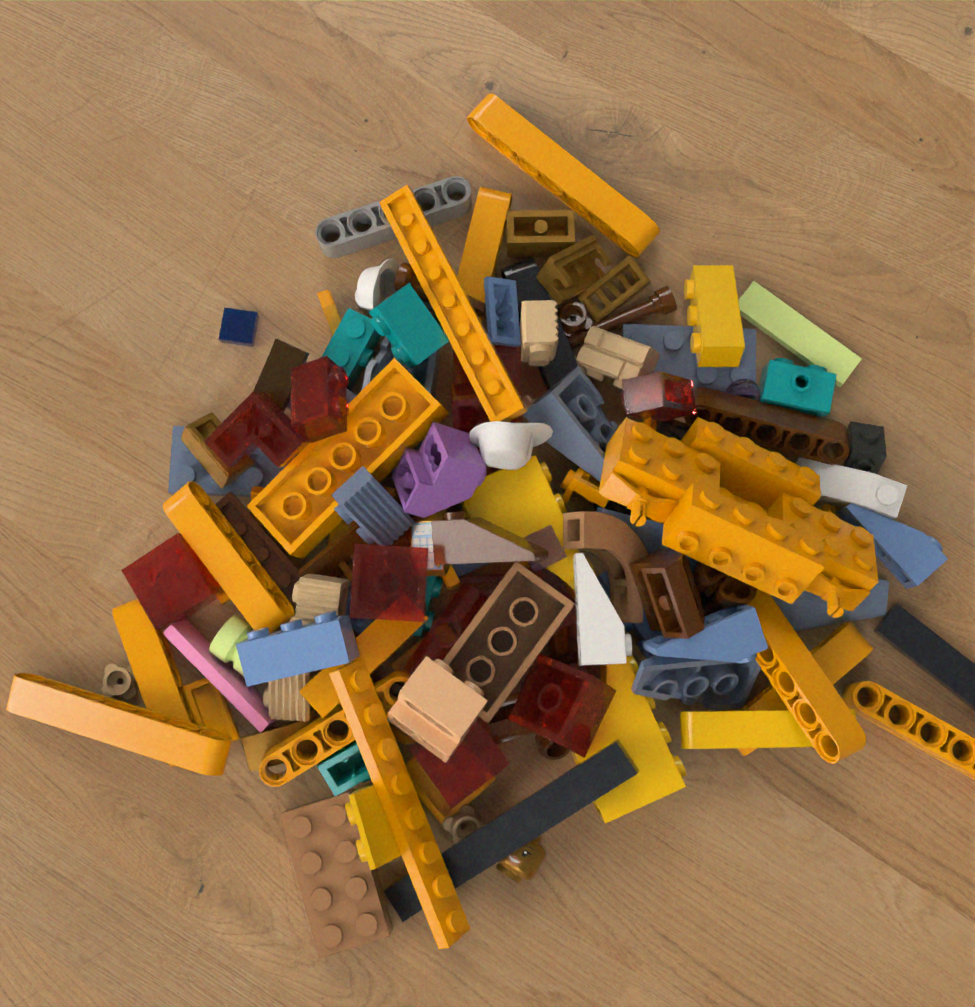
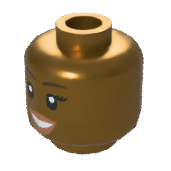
M538 836L497 862L498 864L495 869L518 884L522 880H532L547 855L545 848L539 844L542 837Z

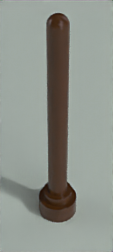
M665 286L655 290L654 295L649 297V301L592 326L611 332L622 327L623 324L632 323L652 313L667 315L677 310L676 301L670 288ZM580 330L575 332L572 337H567L570 347L574 348L583 344L589 330Z

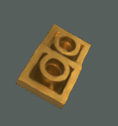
M312 718L306 722L294 720L278 727L272 725L263 732L255 731L239 737L249 771L259 770L266 751L310 724L314 719ZM303 740L298 744L299 750L305 754L314 753L318 749L316 743L312 740ZM273 759L267 765L272 767L284 762L279 759Z

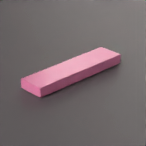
M187 619L171 624L163 632L165 637L259 732H263L278 721L277 719L268 718L269 708L264 707L263 696L253 686L247 687L245 678L233 669L229 662L224 663L209 652L211 644Z

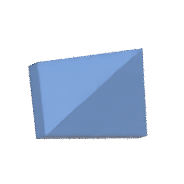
M489 276L485 277L484 291L487 330L492 344L511 347L521 346L516 281Z

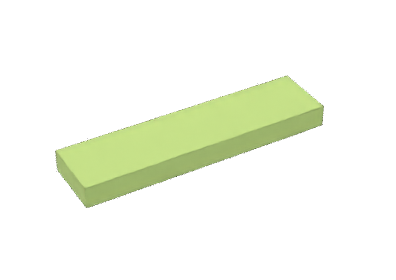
M755 281L751 283L738 300L740 315L808 365L822 366L827 369V372L837 374L835 384L838 387L844 384L862 360L858 355Z

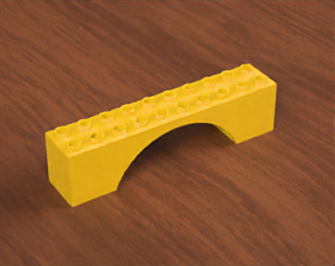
M533 455L525 466L517 470L501 469L485 476L483 483L476 487L472 497L460 502L463 510L466 511L467 518L480 517L547 549L549 558L517 562L542 574L541 567L558 576L562 582V589L575 602L573 556L575 553L580 552L579 550L563 549V513H566L567 510L560 494L553 495L550 488L552 476L546 463H539L536 455ZM586 557V559H587V561H588L590 567L592 568L594 574L596 575L595 570H594V568H593V565H592L591 561L589 560L588 557ZM633 655L626 656L625 664L600 665V685L595 706L596 713H593L583 735L570 750L576 765L619 739L639 769L638 774L593 801L599 817L605 824L686 787L682 779L687 776L684 765L679 756H674L667 746V743L672 742L669 732L663 722L659 723L656 721L652 710L656 708L654 699L634 694L631 690L639 669Z

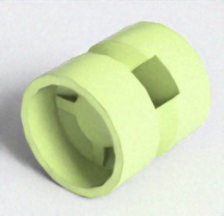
M233 615L218 631L209 648V652L224 663L233 661V669L243 676L236 644L248 639L247 632L252 631L251 625L239 616Z

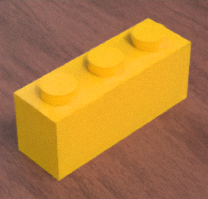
M693 265L690 279H685L684 299L690 300V306L687 309L688 326H693V333H691L690 338L691 353H696L698 367H739L745 349L733 265Z

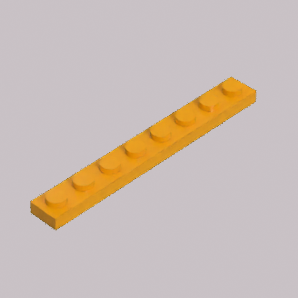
M405 185L380 201L379 204L490 422H510L526 413L527 409L412 189Z
M361 658L329 673L438 949L450 948L471 928L364 659Z

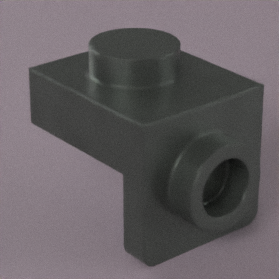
M850 421L847 428L849 456L843 466L878 474L887 456L884 427Z

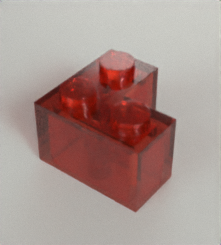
M253 391L204 442L228 467L241 465L259 448L280 468L287 466L312 440L265 392Z

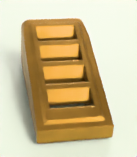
M629 255L581 293L578 298L594 319L600 322L648 287L651 281L632 256ZM627 270L637 281L633 286L623 275ZM616 278L626 288L623 294L620 293L612 282ZM605 286L616 297L613 302L601 290ZM595 293L606 306L603 310H600L590 298Z

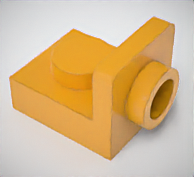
M579 467L577 472L570 469L560 486L566 490L562 496L564 504H567L574 491L582 495L587 501L596 503L605 508L609 499L604 498L599 493L600 481L581 467Z

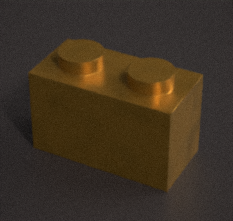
M574 210L507 211V257H551L575 244Z

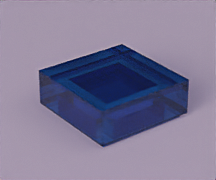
M224 307L219 341L221 343L253 347L259 319L258 313Z

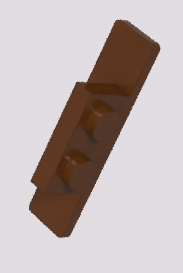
M396 489V490H395L393 493H391L390 495H391V496L399 503V505L402 507V504H401V501H400V498H399V495H398V492H397V489ZM355 523L300 568L299 574L301 576L316 574L341 578L345 574L358 590L364 584L373 580L393 560L398 559L411 546V543L403 534L392 545H389L387 550H383L376 542L369 546L356 532L360 526Z

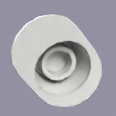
M387 259L381 266L367 268L361 273L355 292L356 303L361 308L370 311L383 302L387 295L396 292L394 282L399 268L398 262L394 259Z
M494 421L475 426L470 431L469 439L472 444L479 447L481 457L488 467L517 470L525 466L530 460L533 447L546 442L552 436L553 430L551 426L544 423Z

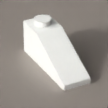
M798 457L797 465L809 467L816 474L820 475L821 497L819 500L840 508L853 503L892 520L897 518L908 485L875 473L840 465L824 464Z
M575 553L573 556L579 666L625 664L626 656H632L631 635L625 634L624 624L584 554Z

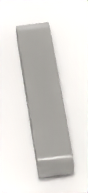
M449 177L412 190L420 205L429 203L434 206L429 211H423L431 227L464 216L469 212L472 205L471 186L463 177ZM454 193L464 195V198L458 201L451 200L449 197ZM380 201L320 221L316 227L315 234L323 254L330 258H339L396 239L397 237L379 204ZM361 224L371 225V228L366 232H358L356 230ZM331 234L340 236L335 242L329 243L325 241L327 236Z

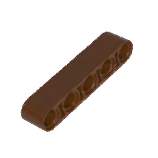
M706 387L693 388L686 396L684 420L689 427L699 417L708 422H715L722 426L724 430L739 437H746L760 447L829 465L840 464L849 456L848 432L846 427L838 421ZM697 407H703V408H705V409H704V410H698V409H695V408H697ZM729 416H737L738 418H729ZM767 424V425H771V426L763 427V426H761V425Z

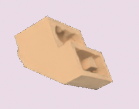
M426 656L399 691L398 700L388 712L387 720L443 762L447 763L483 711L488 700L482 697L484 695L483 691L470 681L463 683L453 676L454 671L440 659L433 661Z

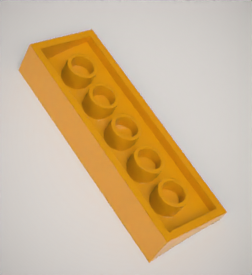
M394 358L247 507L290 555L304 559L343 520L334 510L339 504L332 494L362 466L380 483L397 466L405 448L414 449L426 437L432 422L440 423L449 412Z

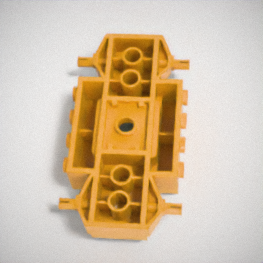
M626 417L606 445L599 493L606 499L627 506V509L631 510L630 523L632 525L636 521L635 526H643L646 523V516L656 522L664 523L662 545L790 604L804 590L820 596L821 599L827 601V614L829 616L832 614L833 618L842 616L844 609L853 611L879 582L873 535L862 527L853 526L839 519L836 516L834 505L831 507V504H825L821 507V510L814 507V504L821 497L820 475L816 474L811 468L801 467L785 459L784 456L777 452H770L755 445L753 441L746 437H739L724 430L719 424L708 422L699 417L681 441L656 432L657 422L653 420L651 423L652 418H646L641 423Z

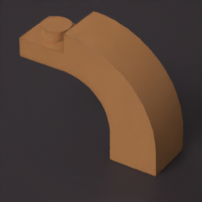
M591 511L563 513V549L585 550L596 555L608 572L610 602L621 621L624 623H643V605L629 566L630 563L648 555L639 536L625 522L606 513Z

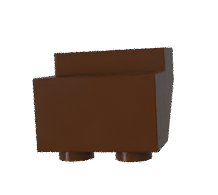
M659 548L629 564L651 631H662L664 638L689 639L704 630L705 612L686 555L671 548Z

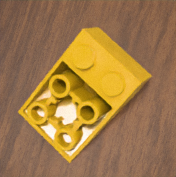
M373 783L360 786L348 795L350 801L345 803V808L351 826L357 824L360 839L356 840V846L362 863L368 861L371 871L400 857L401 853Z

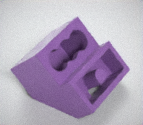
M432 422L419 451L408 447L405 448L392 475L404 512L425 518L472 497L476 487L480 486L485 479L486 466L476 445L472 444L469 439L470 433Z

